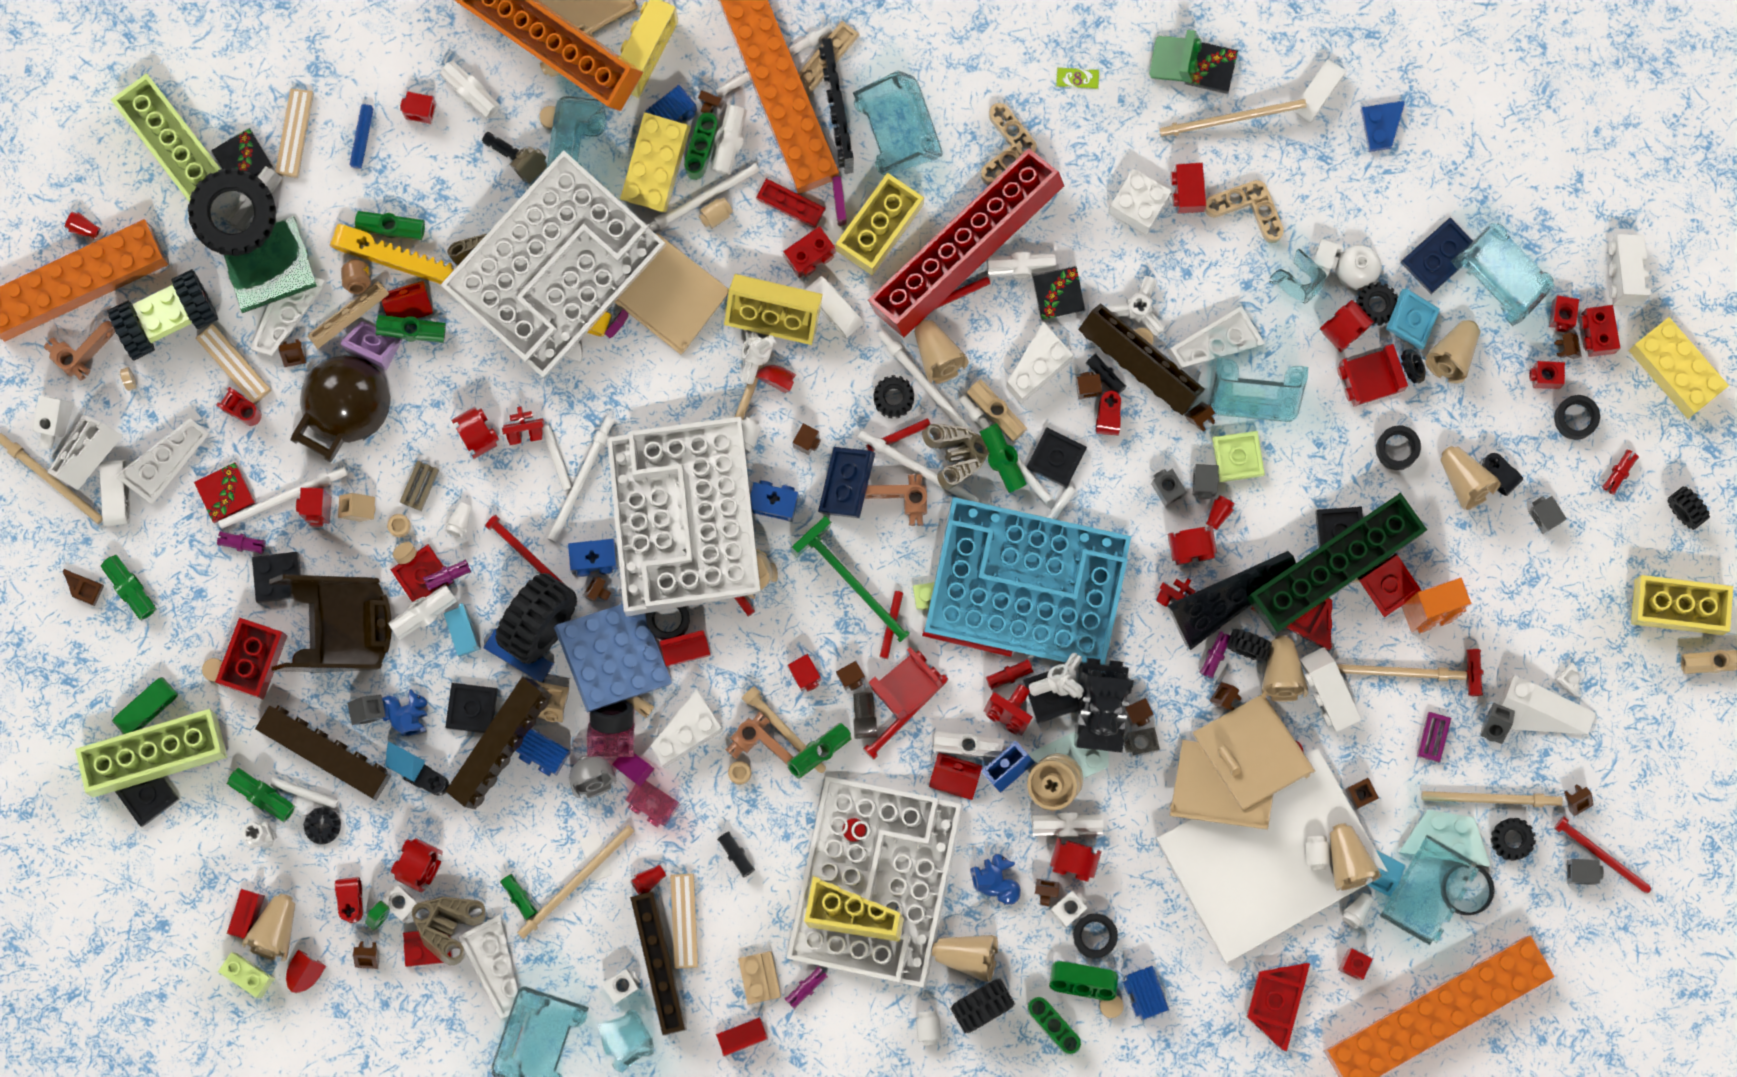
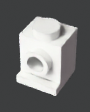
M1321 239L1310 270L1315 271L1319 276L1328 277L1330 270H1335L1338 256L1343 246Z

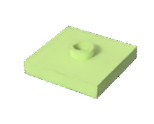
M1258 431L1212 437L1216 465H1219V483L1265 476Z

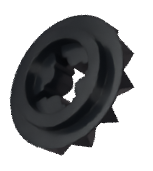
M1410 348L1404 350L1401 355V365L1404 367V372H1406L1408 379H1411L1414 384L1423 382L1426 370L1422 358Z
M326 807L313 809L306 815L305 822L303 823L305 835L316 844L332 842L341 830L339 816L335 811ZM323 816L324 823L331 825V827L323 828V832H320V829L313 826V824L320 823Z

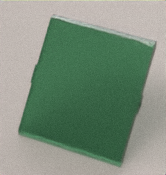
M295 216L276 222L270 238L264 242L263 246L255 249L252 253L240 256L224 255L228 267L229 280L234 287L241 313L317 287L308 259V250L303 243Z

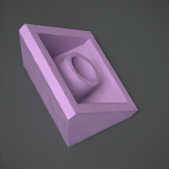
M361 321L342 340L341 345L346 352L387 370L402 339L377 336L375 326Z

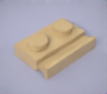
M771 951L738 958L748 1005L781 998Z

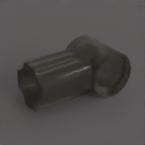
M873 693L853 694L855 739L878 738L877 719L874 716Z

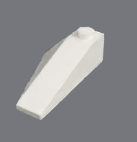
M1516 676L1508 679L1499 705L1515 711L1511 729L1518 731L1527 730L1588 735L1596 715L1595 712Z

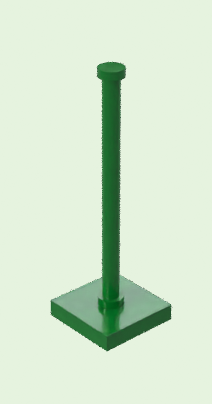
M824 516L791 547L790 552L798 558L808 547L815 548L898 637L897 640L901 643L910 633L901 628L821 542L822 538L820 536L830 528L832 523Z

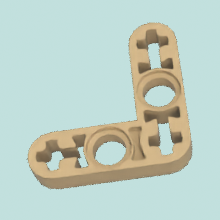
M996 103L990 108L989 118L1009 143L1010 147L982 168L981 179L987 185H990L1002 174L1001 169L1005 171L1009 167L1003 164L1002 160L1004 157L1012 156L1017 160L1024 153L1022 151L1023 145L1019 141L1022 136H1024L1022 142L1026 146L1031 145L1030 149L1034 153H1036L1037 149L1035 140L1003 103ZM996 110L999 112L1004 111L1003 118L1006 120V123L1003 127L1001 126L1003 125L1002 118L1000 116L994 117ZM1010 126H1016L1019 129V134L1009 136L1006 130ZM996 163H998L1001 169L996 171L995 178L993 179L991 176L987 178V170L993 172L997 169L998 165Z
M1251 181L1212 195L1206 200L1205 212L1213 218L1251 206L1263 238L1269 243H1276L1282 238L1284 232L1282 223L1267 186L1262 181ZM1254 187H1256L1257 190H1262L1260 192V196H1257L1256 193H1253L1248 196L1249 200H1246V194L1251 193ZM1239 194L1242 202L1239 204L1231 203L1230 195ZM1223 197H1225L1226 205H1220L1218 211H1215L1214 208L1210 209L1212 202L1220 204L1224 200ZM1262 206L1268 207L1271 210V215L1262 217L1259 214V208ZM1272 219L1275 220L1271 222L1273 230H1278L1276 237L1273 234H1268L1270 226L1267 222Z

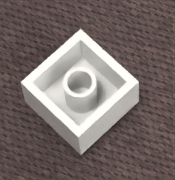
M1133 169L1110 205L1109 214L1147 235L1170 199L1172 191Z

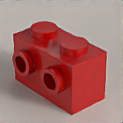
M1203 163L1176 164L1174 172L1170 174L1171 185H1175L1176 193L1172 194L1173 207H1177V214L1204 212L1206 208Z
M819 226L785 249L783 256L798 278L803 275L805 277L811 275L819 264L830 262L834 258L836 250L833 243Z
M1613 305L1586 308L1581 313V316H1579L1580 328L1584 329L1583 347L1585 351H1588V357L1617 353L1621 347Z
M301 488L300 498L296 500V512H299V515L305 522L309 523V526L323 527V523L330 524L332 497L324 488Z

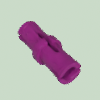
M220 531L218 536H221L217 538L218 546L236 548L239 552L246 550L259 554L264 553L262 547L265 548V540L246 537V534L241 533L240 535H234Z
M465 559L450 567L444 566L442 570L425 576L423 579L430 591L447 582L451 584L454 579L472 572Z
M1218 632L1212 648L1207 651L1208 657L1199 673L1204 676L1208 675V678L1213 679L1220 661H1223L1225 658L1224 653L1230 638L1229 634L1226 633L1224 635V632Z
M819 966L804 981L800 980L798 982L800 985L784 998L790 1003L797 997L790 1004L794 1010L808 995H813V990L828 978L824 972L816 978L823 971Z

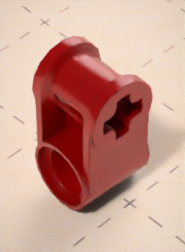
M228 387L227 394L220 403L217 402L216 406L248 426L257 425L262 418L261 411L239 392ZM253 409L252 416L245 418L246 411Z
M1115 391L1105 392L1099 401L1096 434L1119 436L1121 397ZM1108 398H1112L1111 400L1114 403L1112 407H1108L1109 405L1106 402Z
M360 877L335 880V894L339 917L349 923L359 922L363 917L362 883ZM350 907L355 909L351 916L346 914V911H350Z

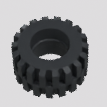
M994 979L955 1002L950 1009L963 1032L971 1033L1012 1009L1015 1002L1001 979Z

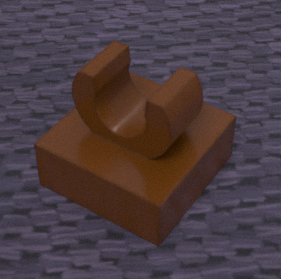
M701 90L698 99L704 103L700 111L702 114H712L714 107L722 109L724 100L721 97Z
M1571 332L1562 334L1563 340L1559 339L1554 342L1556 346L1564 345V350L1556 353L1558 357H1569L1572 359L1582 357L1578 335Z
M295 339V343L287 344V341H284L283 345H279V353L284 367L307 363L306 354L299 339Z
M1200 402L1184 415L1188 422L1202 431L1206 430L1203 426L1206 420L1211 424L1215 423V419L1212 417L1215 411L1204 402Z
M594 576L583 597L590 601H595L597 597L607 601L611 592L603 588L606 583L605 580Z
M1221 682L1209 701L1215 706L1232 711L1235 709L1231 706L1233 700L1241 701V696L1238 695L1240 690L1234 685Z
M1575 785L1576 793L1570 795L1567 790L1564 792L1565 799L1568 802V809L1574 817L1594 805L1592 793L1587 787L1582 789L1579 785Z
M1036 878L1035 894L1041 895L1040 905L1049 906L1050 897L1058 898L1059 882Z
M361 941L358 947L353 949L352 955L355 968L378 969L380 961L376 942L372 943L371 948H364V941Z

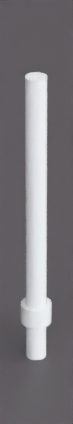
M829 24L817 32L812 31L805 35V39L788 48L790 55L793 56L810 45L813 47L820 43L819 40L833 32L831 25ZM748 72L716 89L715 92L718 97H722L750 81Z
M753 164L663 216L661 214L654 218L655 221L647 226L653 232L657 229H664L671 221L759 172L757 164Z
M884 329L881 330L877 335L888 347L889 353L899 359L957 426L966 427L972 431L969 425L933 384L929 383L926 376L904 353L898 341L895 342Z
M966 394L959 399L960 403L970 413L968 416L973 422H977L982 429L991 426L983 416L984 412L979 407L976 408ZM1018 458L1017 465L1023 478L1045 504L1048 503L1052 497Z
M606 417L600 431L596 432L589 454L547 539L553 542L557 541L602 445L605 446L607 442V435L615 421L612 418Z
M861 430L857 438L872 446L874 451L886 454L941 487L936 473L888 446L883 439L879 437L876 439ZM957 485L947 490L961 499L974 502L979 501V498Z
M342 467L330 473H322L318 475L319 478L221 519L218 523L221 529L300 496L301 488L327 487L333 481L348 475L345 467Z

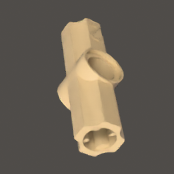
M981 379L967 391L969 397L985 412L987 418L991 422L997 423L1001 431L1012 442L1017 440L1027 430V427L1007 407L1005 401L999 399ZM999 406L1002 408L1003 413L994 415L991 412V408Z
M1737 650L1682 654L1680 661L1683 674L1736 671ZM1715 656L1722 660L1721 667L1714 664Z

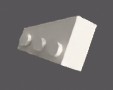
M1617 234L1609 243V255H1612L1609 276L1612 277L1613 282L1609 289L1610 299H1613V306H1641L1651 296V289H1646L1645 279L1649 278V272L1645 271V261L1647 260L1645 236Z
M1044 322L1007 381L1006 388L1020 404L1071 363L1073 359V354Z
M82 415L47 473L78 490L123 435L102 422Z
M1323 647L1300 658L1299 660L1306 672L1304 677L1309 687H1313L1315 691L1313 697L1318 707L1322 706L1325 712L1322 716L1328 727L1332 726L1337 732L1361 721L1336 662Z
M698 690L693 693L651 744L652 750L664 768L723 732Z

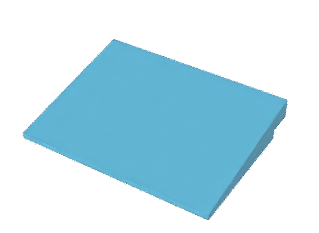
M952 497L924 632L1065 663L1072 653H1076L1082 657L1083 662H1086L1087 658L1101 659L1100 663L1105 664L1132 536Z

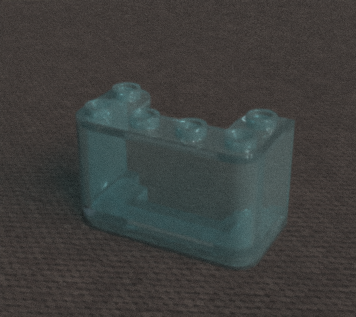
M564 96L557 101L546 169L563 150L578 163L581 137H597L604 132L607 116L602 102L597 99Z
M1427 834L1380 917L1429 946L1432 941L1437 943L1444 931L1440 928L1444 920L1449 922L1456 910L1452 908L1456 899L1461 901L1468 890L1464 888V885L1468 880L1473 882L1479 871L1476 867L1477 862Z

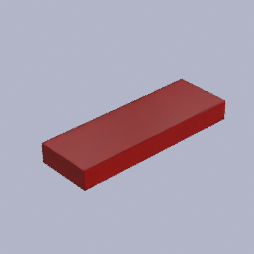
M767 178L756 196V200L815 229L826 211L825 207Z

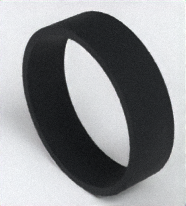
M1466 863L1451 868L1445 874L1441 883L1443 901L1449 909L1460 915H1475L1483 912L1491 904L1494 897V882L1490 874L1476 864ZM1460 867L1477 869L1485 876L1488 882V899L1484 906L1475 912L1458 910L1450 903L1447 897V880L1451 873Z

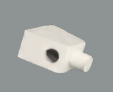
M38 396L33 431L41 433L40 447L52 449L55 436H65L74 402Z

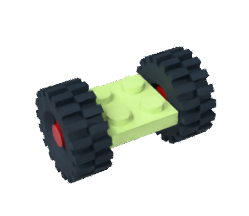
M193 269L172 278L171 286L133 305L127 300L107 310L111 324L132 360L135 361L155 351L153 342L192 323L196 329H200L218 320L215 308Z

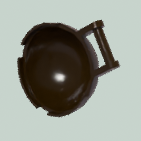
M344 355L322 361L311 370L303 383L300 395V407L303 417L293 432L290 441L295 444L299 442L324 456V460L329 463L333 461L344 442L350 443L361 439L364 441L378 431L385 422L389 412L391 396L385 377L375 366L358 357ZM308 426L321 437L333 441L329 449L303 435Z

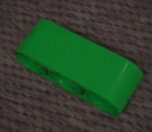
M704 113L699 116L684 161L686 174L692 180H698L704 176L713 150L715 135L718 131V122L711 113ZM707 122L713 124L711 129H704L702 126ZM699 143L707 144V147L703 150L696 149ZM697 163L700 165V168L692 171L689 169L690 165Z
M160 677L113 718L112 722L122 734L143 729L177 698L178 693L164 677Z
M1056 961L1051 966L1049 987L1059 993L1111 1001L1117 996L1119 976L1110 969Z
M1041 997L1030 1000L1027 1006L1029 1015L1058 1048L1065 1054L1078 1052L1081 1047L1079 1036L1047 1000ZM1035 1001H1040L1044 1004L1045 1010L1041 1015H1037L1032 1011V1004ZM1051 1019H1057L1060 1023V1029L1056 1033L1048 1029V1022ZM1067 1037H1073L1076 1041V1047L1071 1051L1067 1050L1063 1044Z

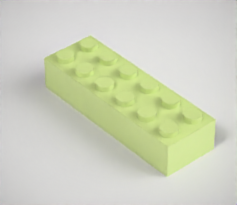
M147 73L110 99L189 202L192 191L194 192L198 182L205 179L206 175L220 170L214 159Z
M211 709L75 749L85 793L93 798L227 758L217 714Z

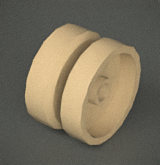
M1057 753L1046 756L1034 766L1028 775L1027 788L1030 797L1034 803L1044 809L1053 811L1065 808L1071 804L1082 789L1084 781L1082 769L1068 755Z

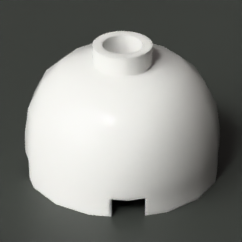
M1353 245L1345 249L1339 256L1335 268L1338 280L1344 287L1353 291H1360L1366 286L1368 287L1369 284H1374L1381 272V260L1378 254L1372 248L1365 245Z

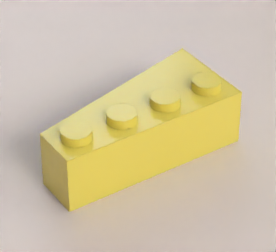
M815 876L812 878L804 919L809 928L900 942L904 922L901 913L862 898L855 893L843 890L836 885L822 881Z

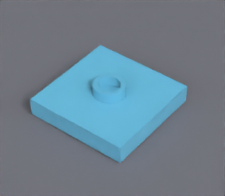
M1402 289L1386 330L1414 347L1424 349L1440 308L1412 291Z

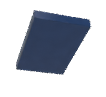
M1450 217L1401 260L1400 263L1432 295L1478 254L1481 248Z
M842 447L833 448L818 509L819 513L860 519L875 452Z

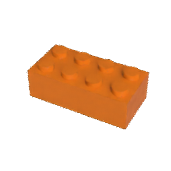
M1461 577L1417 592L1402 606L1410 631L1418 630L1420 634L1431 630L1438 623L1440 626H1444L1454 622L1453 620L1466 612V608L1472 603Z

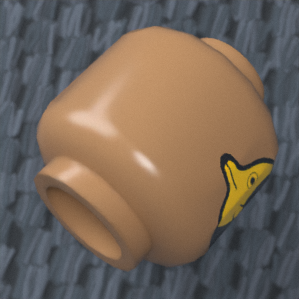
M352 259L341 267L343 288L352 294H360L368 289L371 285L370 267L368 264L358 259Z

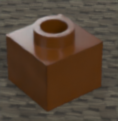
M1094 372L1081 373L1080 377H1077L1078 399L1101 396L1100 374L1094 375Z
M803 423L792 442L793 448L810 455L812 450H817L821 442L819 431Z
M857 661L836 671V675L844 690L850 688L853 691L863 685L862 681L865 680V676Z
M1146 698L1125 708L1130 725L1134 726L1137 724L1138 728L1150 723L1149 718L1154 715Z
M1369 777L1345 789L1355 810L1379 799ZM1361 790L1364 792L1363 799L1358 798L1357 791Z

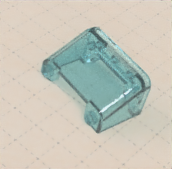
M898 70L853 92L855 98L854 106L858 112L868 116L880 151L875 161V167L882 175H886L887 172L893 174L942 157L943 152L921 88L915 77Z
M1500 223L1489 224L1451 260L1457 269H1460L1462 266L1469 269L1466 273L1468 275L1473 274L1503 305L1501 310L1503 312L1505 310L1508 311L1509 314L1505 319L1512 326L1522 322L1554 288L1552 276L1547 272H1543L1507 235V230Z
M1217 358L1211 370L1208 405L1219 416L1291 422L1296 419L1300 411L1309 367H1290L1285 373L1284 382L1238 378L1239 367L1236 362L1230 359Z
M526 986L521 987L515 996L492 1063V1075L494 1077H562V1074L556 1072L570 1028L571 1026L578 1028L586 1021L589 1007Z

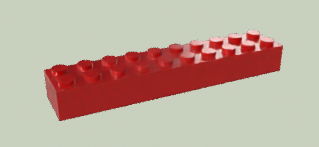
M1028 148L868 299L874 313L903 338L907 336L1065 186L1059 171Z

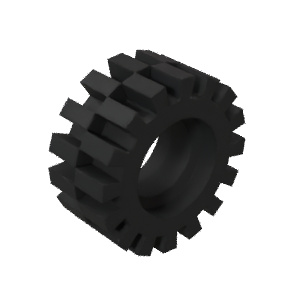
M1377 282L1376 285L1373 283L1369 284L1368 287L1366 286L1362 290L1356 301L1374 321L1372 326L1375 324L1381 326L1383 323H1388L1397 303L1398 294H1394V289H1389L1386 283L1384 286L1381 285V282ZM1375 296L1383 298L1386 303L1385 310L1381 312L1373 311L1369 306V300Z
M892 375V377H884L883 381L880 380L874 389V405H876L878 412H881V415L884 417L887 415L891 419L896 417L897 419L901 415L905 416L912 409L914 392L912 385L910 386L907 379L905 381L901 376L898 378L896 375ZM891 389H897L903 395L902 401L897 405H891L885 399L886 393Z
M1682 486L1668 497L1667 502L1669 507L1673 509V514H1676L1677 519L1681 520L1682 524L1687 525L1689 529H1697L1710 518V512L1707 510V506L1703 504V500L1699 499L1698 495L1694 494L1693 490L1688 489V487Z
M1233 629L1226 647L1238 655L1265 662L1272 643L1263 637H1259L1257 634L1245 632L1241 629Z
M1508 818L1495 826L1490 840L1493 842L1492 848L1497 851L1496 854L1498 856H1502L1505 860L1515 861L1527 857L1533 851V845L1536 844V840H1534L1536 835L1531 830L1533 829L1532 826L1526 824L1527 821L1520 820V818ZM1510 830L1517 831L1521 835L1522 842L1517 848H1511L1505 843V835Z

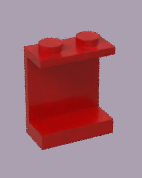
M1394 344L1385 346L1382 351L1350 361L1342 359L1337 368L1340 380H1344L1347 387L1345 389L1346 398L1349 402H1352L1353 407L1403 392L1408 387Z
M911 647L907 649L909 656L880 681L874 677L868 682L874 693L900 722L942 687L940 681L941 674L935 667L929 668L925 664L927 659L919 650L915 652Z

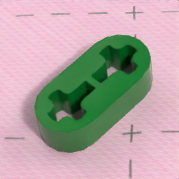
M382 900L379 901L367 914L365 924L373 931L377 930L388 918L390 908Z

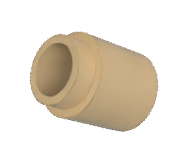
M724 197L720 200L717 198L700 210L701 215L699 219L705 227L709 226L713 229L728 219L733 210Z

